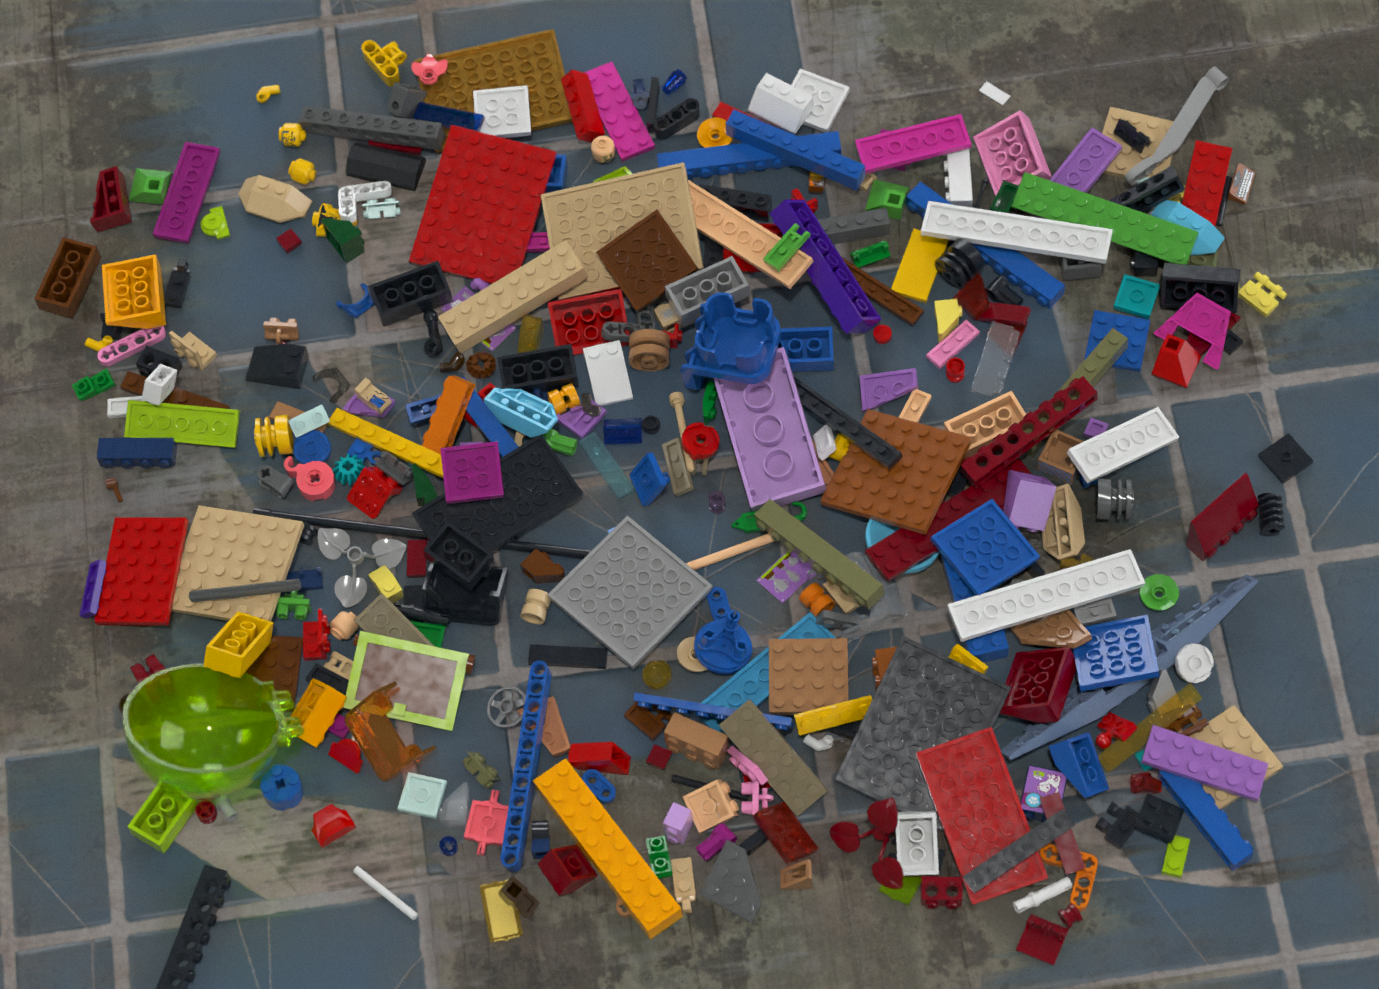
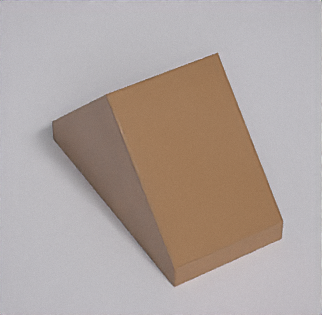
M807 859L781 869V889H812L811 860Z

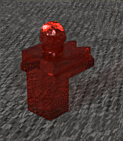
M1150 772L1131 775L1130 791L1133 794L1144 791L1152 794L1161 793L1162 781L1152 777Z

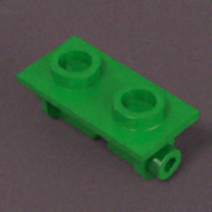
M882 240L879 243L854 250V252L850 253V256L855 266L860 268L891 257V254L888 250V242Z

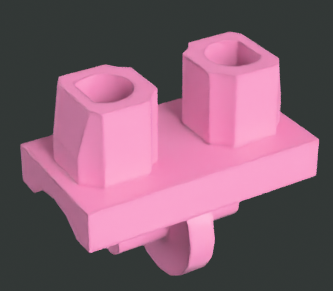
M758 781L742 783V795H752V801H742V813L753 815V818H759V801L762 802V808L766 809L768 808V802L774 800V796L768 795V788H762V795H759Z

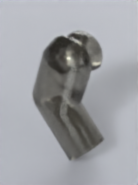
M583 393L582 410L591 417L599 416L601 407L591 403L590 393Z

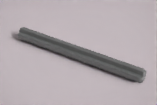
M299 579L193 590L189 592V600L191 602L298 591L301 589V581Z

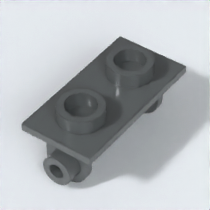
M383 451L380 454L382 459L374 463L375 466L401 485L414 479L412 468L401 461L396 464L397 458L389 451Z

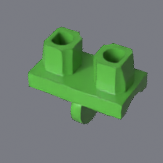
M298 591L285 594L284 598L279 597L276 606L277 617L279 619H287L289 611L295 612V619L306 620L308 613L312 611L310 600L304 599V595H299Z

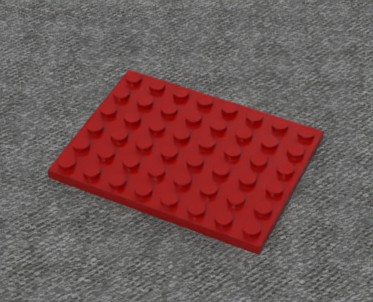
M451 125L411 251L409 263L424 266L438 261L442 271L472 280L480 278L488 284L495 283L523 266L541 208V194H545L557 152Z

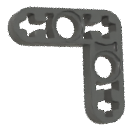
M653 302L646 306L645 310L642 309L639 312L635 310L636 324L622 322L604 323L601 336L609 341L620 340V342H629V335H626L624 330H630L633 333L645 328L655 329ZM646 316L649 318L650 321L645 322L641 319V317Z

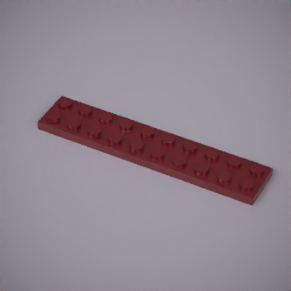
M1017 458L975 489L972 485L942 503L926 535L901 528L867 548L864 554L884 579L889 582L939 552L931 542V536L984 503L993 499L1004 512L1009 470L1027 474L1032 473Z

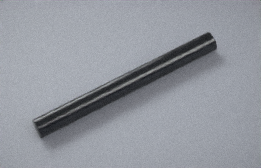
M674 774L671 778L673 783L696 789L709 784ZM732 789L728 793L731 798L748 801L750 796L742 795V792Z

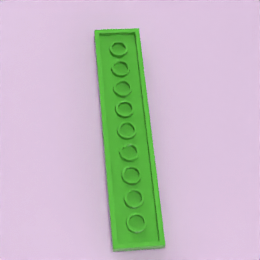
M1024 172L1012 204V208L1043 219L1113 229L1112 243L1172 264L1187 265L1199 235L1198 231Z

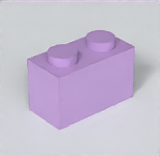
M673 802L663 822L665 837L671 843L684 844L693 826L692 810Z

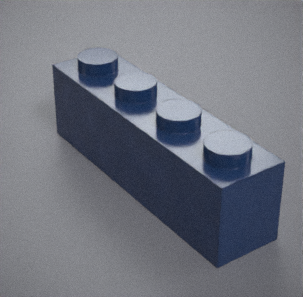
M99 438L97 460L100 466L104 468H131L132 466L168 468L169 466L176 465L177 444L174 438Z

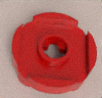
M700 422L688 425L681 437L683 450L694 460L713 456L717 452L720 441L719 434L713 427L710 426L709 428ZM697 438H700V440H704V442L702 444L698 443Z

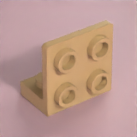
M173 331L169 332L170 342L175 348L174 352L181 358L185 357L193 368L197 367L202 371L217 356L213 349L191 332H188L183 338Z

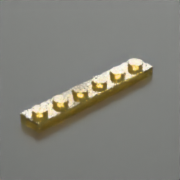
M1189 683L1137 724V729L1125 742L1118 739L1099 754L1098 758L1102 766L1108 773L1147 743L1153 725L1165 729L1202 700V696Z

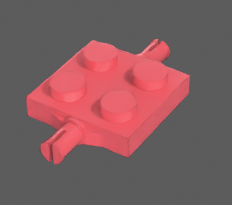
M495 790L491 791L489 801H472L464 839L479 843L476 852L479 856L480 853L481 856L485 855L486 845H503L509 806L501 805L497 802L500 793L498 790L496 792Z

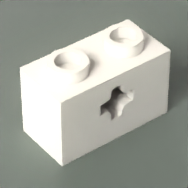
M160 364L145 380L142 400L148 401L150 404L160 405L174 389L177 370Z

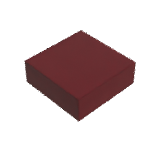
M291 228L276 238L287 254L302 244L300 238Z
M654 744L646 764L665 771L673 753Z

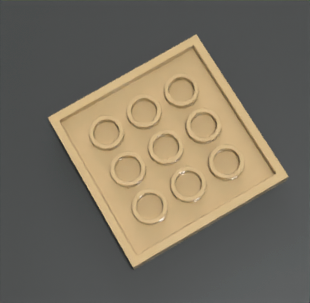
M1110 107L1102 134L1122 145V150L1103 174L1125 179V175L1130 169L1145 158L1153 156L1174 121ZM1119 119L1128 120L1130 124L1137 128V132L1141 131L1150 137L1152 142L1148 147H1144L1142 154L1113 133ZM1173 154L1157 165L1146 177H1152L1170 167Z
M1235 705L1210 720L1209 725L1204 727L1203 731L1195 732L1189 736L1269 763L1264 781L1283 769L1281 762ZM1202 784L1203 790L1213 796L1216 802L1215 805L1219 810L1240 798V796Z

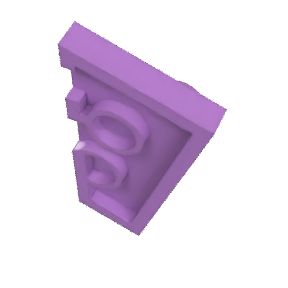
M916 368L861 375L860 386L863 413H866L867 409L872 410L918 389Z

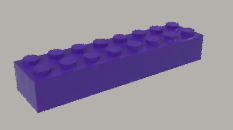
M784 200L770 212L773 223L780 229L782 236L795 223L799 225V229L796 232L801 236L805 231L810 232V237L799 248L800 251L812 257L814 261L806 272L811 277L812 284L820 291L821 298L829 305L832 315L838 319L840 327L847 334L867 333L882 320L805 200Z

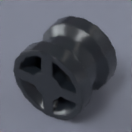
M303 522L304 528L299 542L310 545L312 542L311 538L317 533V529L309 523Z

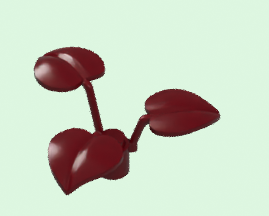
M893 797L876 801L868 807V819L875 825L868 832L858 835V826L850 821L838 822L830 828V837L838 848L845 852L856 851L860 847L859 839L873 834L877 840H883L884 842L878 856L879 862H875L872 865L873 876L885 887L891 889H901L903 887L904 874L899 861L893 857H885L883 859V853L889 841L888 836L894 832L898 824V812Z

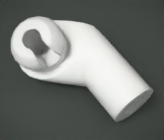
M808 734L803 743L816 751H823L833 746L834 739L832 736L826 735L823 739L817 740Z

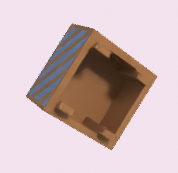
M1059 430L1054 431L1038 459L1037 470L1073 484L1079 470L1066 452L1068 449L1084 441Z

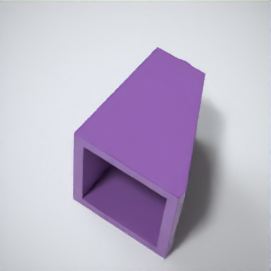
M1009 470L1004 503L1005 515L1017 529L1021 526L1026 527V530L1031 532H1037V530L1044 531L1056 486L1045 477Z

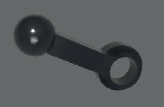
M430 309L425 311L423 315L429 333V339L424 344V352L428 356L435 357L442 352L443 346L437 325L438 314Z

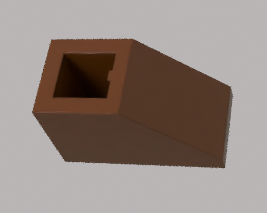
M535 549L520 564L522 573L535 584L557 583L565 578L564 568L559 563L554 564L544 551L540 552Z

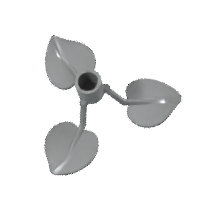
M320 528L318 530V544L322 554L330 560L339 559L342 553L344 555L347 554L348 560L352 564V577L349 575L340 577L336 581L334 588L337 598L345 608H350L360 603L367 593L365 579L356 578V565H360L364 557L376 558V563L379 567L385 565L388 569H393L401 562L407 549L406 544L399 540L380 539L372 545L374 555L362 552L357 546L349 548L350 537L344 530L337 528Z

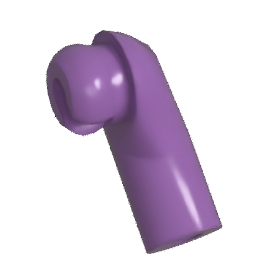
M475 278L470 283L471 288L474 290H483L490 286L480 278Z

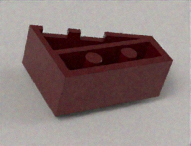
M117 166L99 171L96 186L97 195L95 202H93L94 211L93 216L90 217V224L97 232L131 223L124 175Z

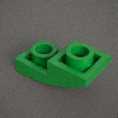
M105 368L91 378L88 375L74 383L72 387L78 399L82 401L116 386V383L110 371Z
M709 381L703 398L705 425H708L710 420H714L717 414L715 401L718 392L715 383Z
M665 835L645 839L651 870L658 879L673 876Z

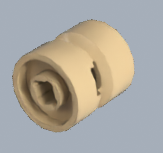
M529 589L525 598L527 604L523 605L520 614L521 618L529 623L543 624L547 616L546 609H548L551 603L548 597L549 593L539 589Z

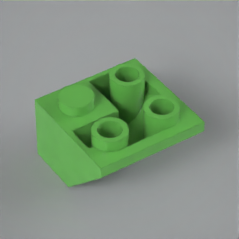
M137 168L129 201L163 205L170 186L172 172Z
M874 180L865 211L887 208L889 218L901 220L910 187Z

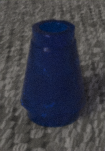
M676 69L671 72L661 89L665 94L670 95L683 86L688 78L681 70Z

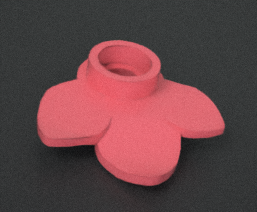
M427 54L421 63H412V72L420 77L422 83L431 85L438 80V76L446 72L448 63L447 60L437 62L431 54Z

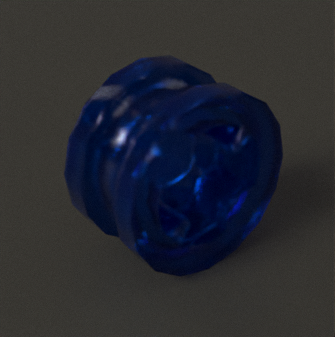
M451 836L441 839L439 847L443 855L453 856L458 851L456 839ZM448 842L450 845L454 844L452 845V849L450 850L448 848H443L446 847L445 844Z

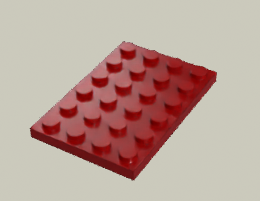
M115 517L106 559V575L102 583L103 591L100 594L99 609L94 619L96 625L169 626L189 522L186 517Z

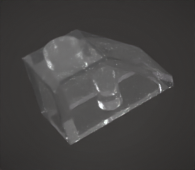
M463 783L443 801V809H439V820L443 822L444 827H466L469 817L470 797L468 783Z

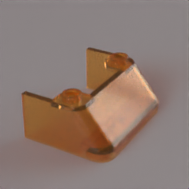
M396 681L373 691L345 715V723L382 781L394 778L419 763L437 749L435 745L423 751L416 744H410L406 747L386 715L392 706L387 693L397 685Z

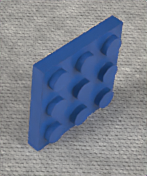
M1094 310L1085 359L1110 330L1114 328L1128 338V348L1112 367L1140 372L1150 319Z

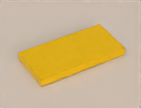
M913 229L891 289L903 297L926 303L938 273L935 267V260L946 251L949 239L921 235V230Z

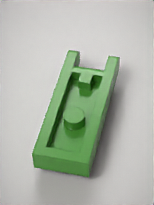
M795 223L764 257V263L779 272L810 237V232L805 231L801 236L796 232L799 229V225Z

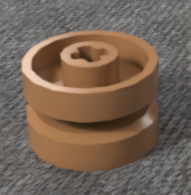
M642 329L633 332L629 336L630 366L646 372L659 371L668 367L670 364V336L667 333L656 329Z

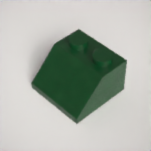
M328 218L321 220L326 239L346 264L365 252L363 247L365 243L361 237L362 232L357 225L353 226L350 221Z

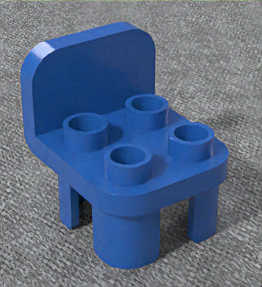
M719 292L711 295L706 303L700 305L701 316L695 321L697 329L695 345L686 351L685 358L687 364H683L680 369L686 389L700 390L705 377L745 384H757L769 376L781 339V329L768 301L754 298L752 302L754 311L739 309L735 307L733 295Z

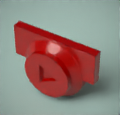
M348 738L342 739L338 743L333 742L328 755L356 774L360 772L363 761L360 759L361 751L359 745Z

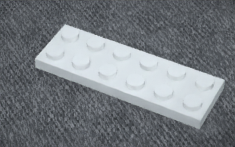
M1156 407L1068 449L1066 453L1086 482L1090 483L1176 442L1179 436L1159 407Z

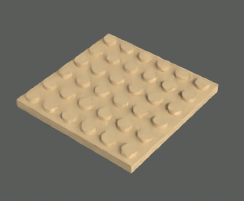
M198 506L184 544L171 612L229 621L239 611L271 622L281 592L191 602L189 600V592L286 580L304 528V523L297 520Z

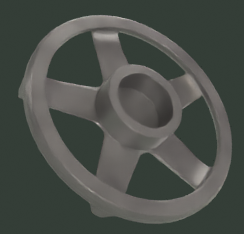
M505 686L498 689L488 702L487 714L490 721L502 729H509L520 725L523 713L518 718L515 709L525 705L526 694L515 686ZM512 689L518 691L523 699L513 701ZM506 690L505 699L501 702L493 700L499 692ZM491 706L500 710L496 720L491 716ZM507 715L513 720V723L508 725L499 724Z

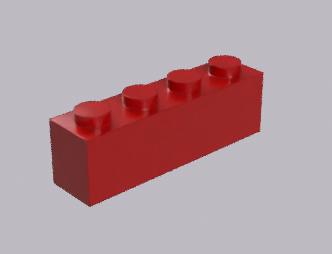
M572 69L561 78L562 86L577 139L592 143L595 138L605 135L604 127L588 74Z

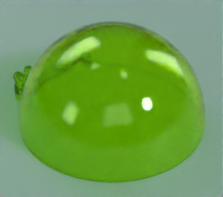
M203 663L171 667L144 679L128 696L123 709V731L126 744L133 760L143 774L163 790L173 795L193 800L223 798L253 783L270 765L279 747L291 746L292 737L303 734L304 730L300 726L301 721L299 717H284L283 711L289 710L294 706L293 700L290 699L292 696L288 690L275 691L273 681L262 682L246 672L240 678L231 677L229 674L204 667Z

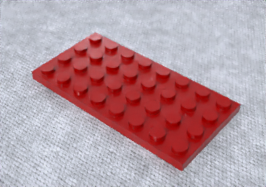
M992 727L916 753L971 906L1048 879L1039 852H1036L976 894L972 892L963 879V876L1031 831Z

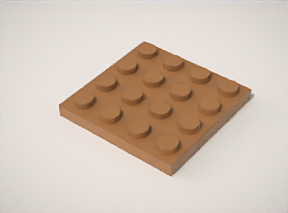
M847 638L769 639L770 715H794L848 701Z

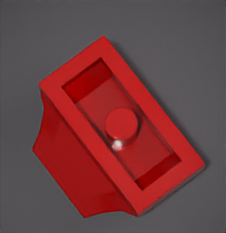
M329 804L313 814L314 821L311 831L321 848L356 828L347 811L341 810L333 804Z

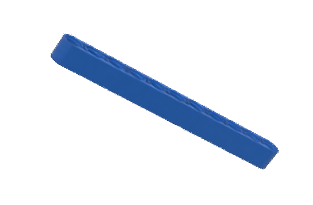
M536 661L530 667L501 851V863L512 873L518 872L523 865L535 787L533 780L536 779L552 677L551 671L544 661ZM540 670H545L543 674L537 675ZM542 688L539 693H534L536 689ZM534 707H539L536 712H531ZM536 725L534 730L528 731L530 726ZM533 744L531 749L525 750L527 745ZM525 763H530L528 768L523 769ZM527 781V785L520 788V784ZM519 801H525L522 806L517 807ZM516 820H522L518 826H514ZM519 839L517 844L511 845L512 840ZM511 858H516L513 864H508Z

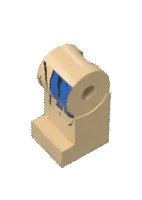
M367 378L354 389L357 398L379 414H382L392 404L390 398L372 385L371 381Z

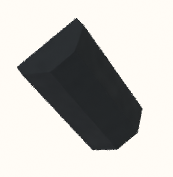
M356 142L352 145L348 154L345 173L348 177L370 182L388 181L393 187L416 191L426 164V157Z

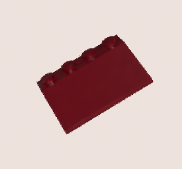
M1244 473L1190 522L1186 547L1200 560L1204 561L1206 558H1212L1221 545L1225 546L1234 533L1238 534L1248 520L1251 522L1258 515L1259 504L1247 473Z
M1070 647L1016 652L1005 683L1011 689L1001 708L1000 714L1039 723L1058 722L1077 669L1075 656Z

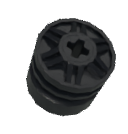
M963 239L955 240L947 248V252L945 251L935 260V267L940 276L951 286L962 289L972 279V276H975L985 266L980 252Z

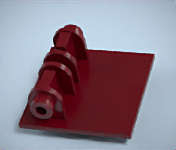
M1031 914L1027 919L1026 927L1016 951L1054 966L1069 929Z

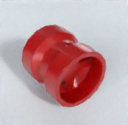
M951 358L946 364V378L952 383H959L965 376V363L960 358Z

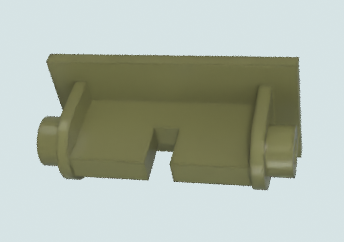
M467 752L470 757L467 756L463 759L464 767L472 775H475L478 771L480 772L476 779L484 788L491 789L494 786V780L501 781L497 775L498 771L493 766H488L484 762L486 759L481 753Z

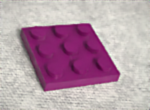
M498 441L440 448L446 504L504 497Z

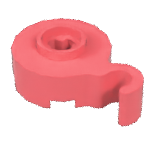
M289 456L285 459L284 467L289 477L296 478L299 491L305 499L314 501L323 498L325 500L332 495L336 487L335 477L332 469L326 463L312 461L306 464H298L292 468L294 466L293 458Z

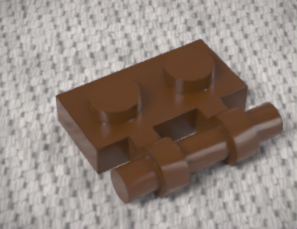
M635 702L623 714L624 718L654 741L666 729V724L662 721L665 719L670 721L673 715L671 712L659 710L657 706L652 705V708L658 712L655 716L649 711L650 708L640 707Z
M1192 699L1157 718L1162 728L1188 737L1195 732L1203 731V728L1209 725L1206 718L1200 721L1197 720L1202 716V713ZM1190 723L1192 724V726L1186 728L1185 730L1182 729L1184 726Z

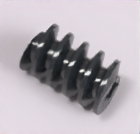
M1273 493L1258 495L1260 532L1264 536H1275L1279 534L1280 530L1285 528V525L1282 523L1284 522V517L1281 516L1284 513L1281 509L1283 504L1280 502L1282 496Z

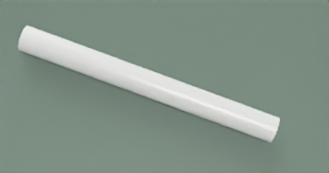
M357 866L353 870V873L412 920L417 918V912L363 869Z

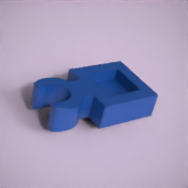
M357 438L347 452L350 454V457L356 455L358 459H362L363 463L368 460L373 467L375 466L374 463H376L373 460L374 458L382 459L380 457L381 452L373 451L372 445Z

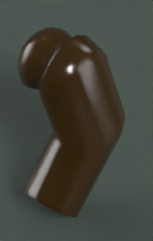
M457 352L450 362L440 363V372L458 371L464 363V355L461 352Z

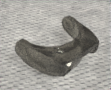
M337 367L321 370L312 378L314 382L323 378H333L339 382L337 392L329 399L331 403H336L351 386Z

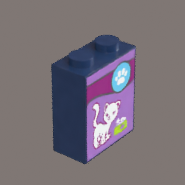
M1032 765L1028 766L1020 803L1026 820H1039L1042 823L1046 821L1039 800L1041 797L1059 792L1063 802L1068 778L1062 772Z

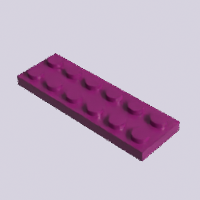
M190 142L184 143L153 231L155 238L189 244L221 153L220 148Z

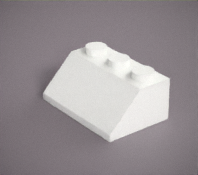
M766 73L756 87L748 112L795 135L814 108L813 96Z

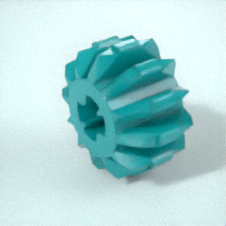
M347 453L346 458L340 456V461H335L333 473L335 474V479L340 481L343 486L347 482L349 486H352V482H356L365 466L362 459H358L356 455L350 457V454Z

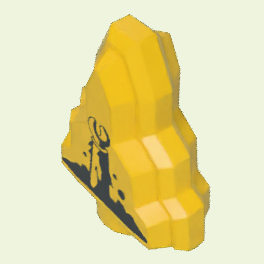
M323 203L319 212L313 213L312 226L316 227V236H326L321 221L323 218L340 220L339 209L333 208L331 204ZM357 219L352 223L353 226L357 225Z

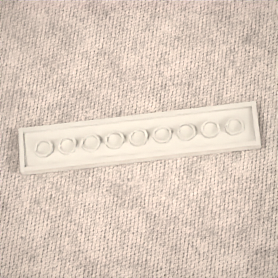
M928 201L921 229V235L949 240L963 239L969 243L1103 264L1107 262L1113 229Z
M1129 549L947 605V609L962 642L1143 587L1145 581L1133 553Z

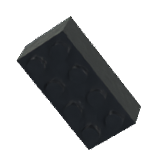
M438 261L368 286L383 327L453 301L451 290Z
M1165 263L1162 275L1161 307L1181 308L1196 293H1199L1231 311V313H1237L1241 269Z
M572 344L497 357L502 389H522L532 394L533 390L537 388L543 393L556 389L560 391L563 386L570 383L573 384L574 388L579 387Z

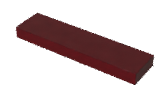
M1059 792L1039 798L1046 820L1060 810H1065ZM1072 829L1054 840L1065 875L1085 869Z

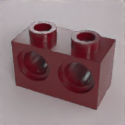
M922 876L921 906H925L928 909H935L938 906L946 907L947 909L962 907V877ZM933 890L937 894L935 896H928L926 893ZM955 891L957 895L950 897L947 895V892Z

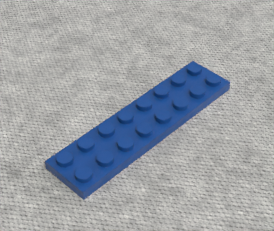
M635 692L633 698L640 707L652 709V705H655L657 709L671 712L673 708L677 709V712L690 715L692 711L697 712L696 715L705 718H710V715H716L718 720L723 721L737 710ZM762 713L772 725H775L776 729L788 731L789 727H794L795 720L792 718Z

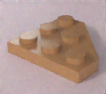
M1069 609L1010 627L1012 634L1021 644L1077 648L1092 639L1091 633Z

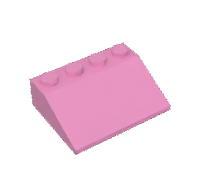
M1022 111L1014 113L973 136L995 196L1003 181L1019 186L1024 172L1047 180L1052 178L1030 118Z

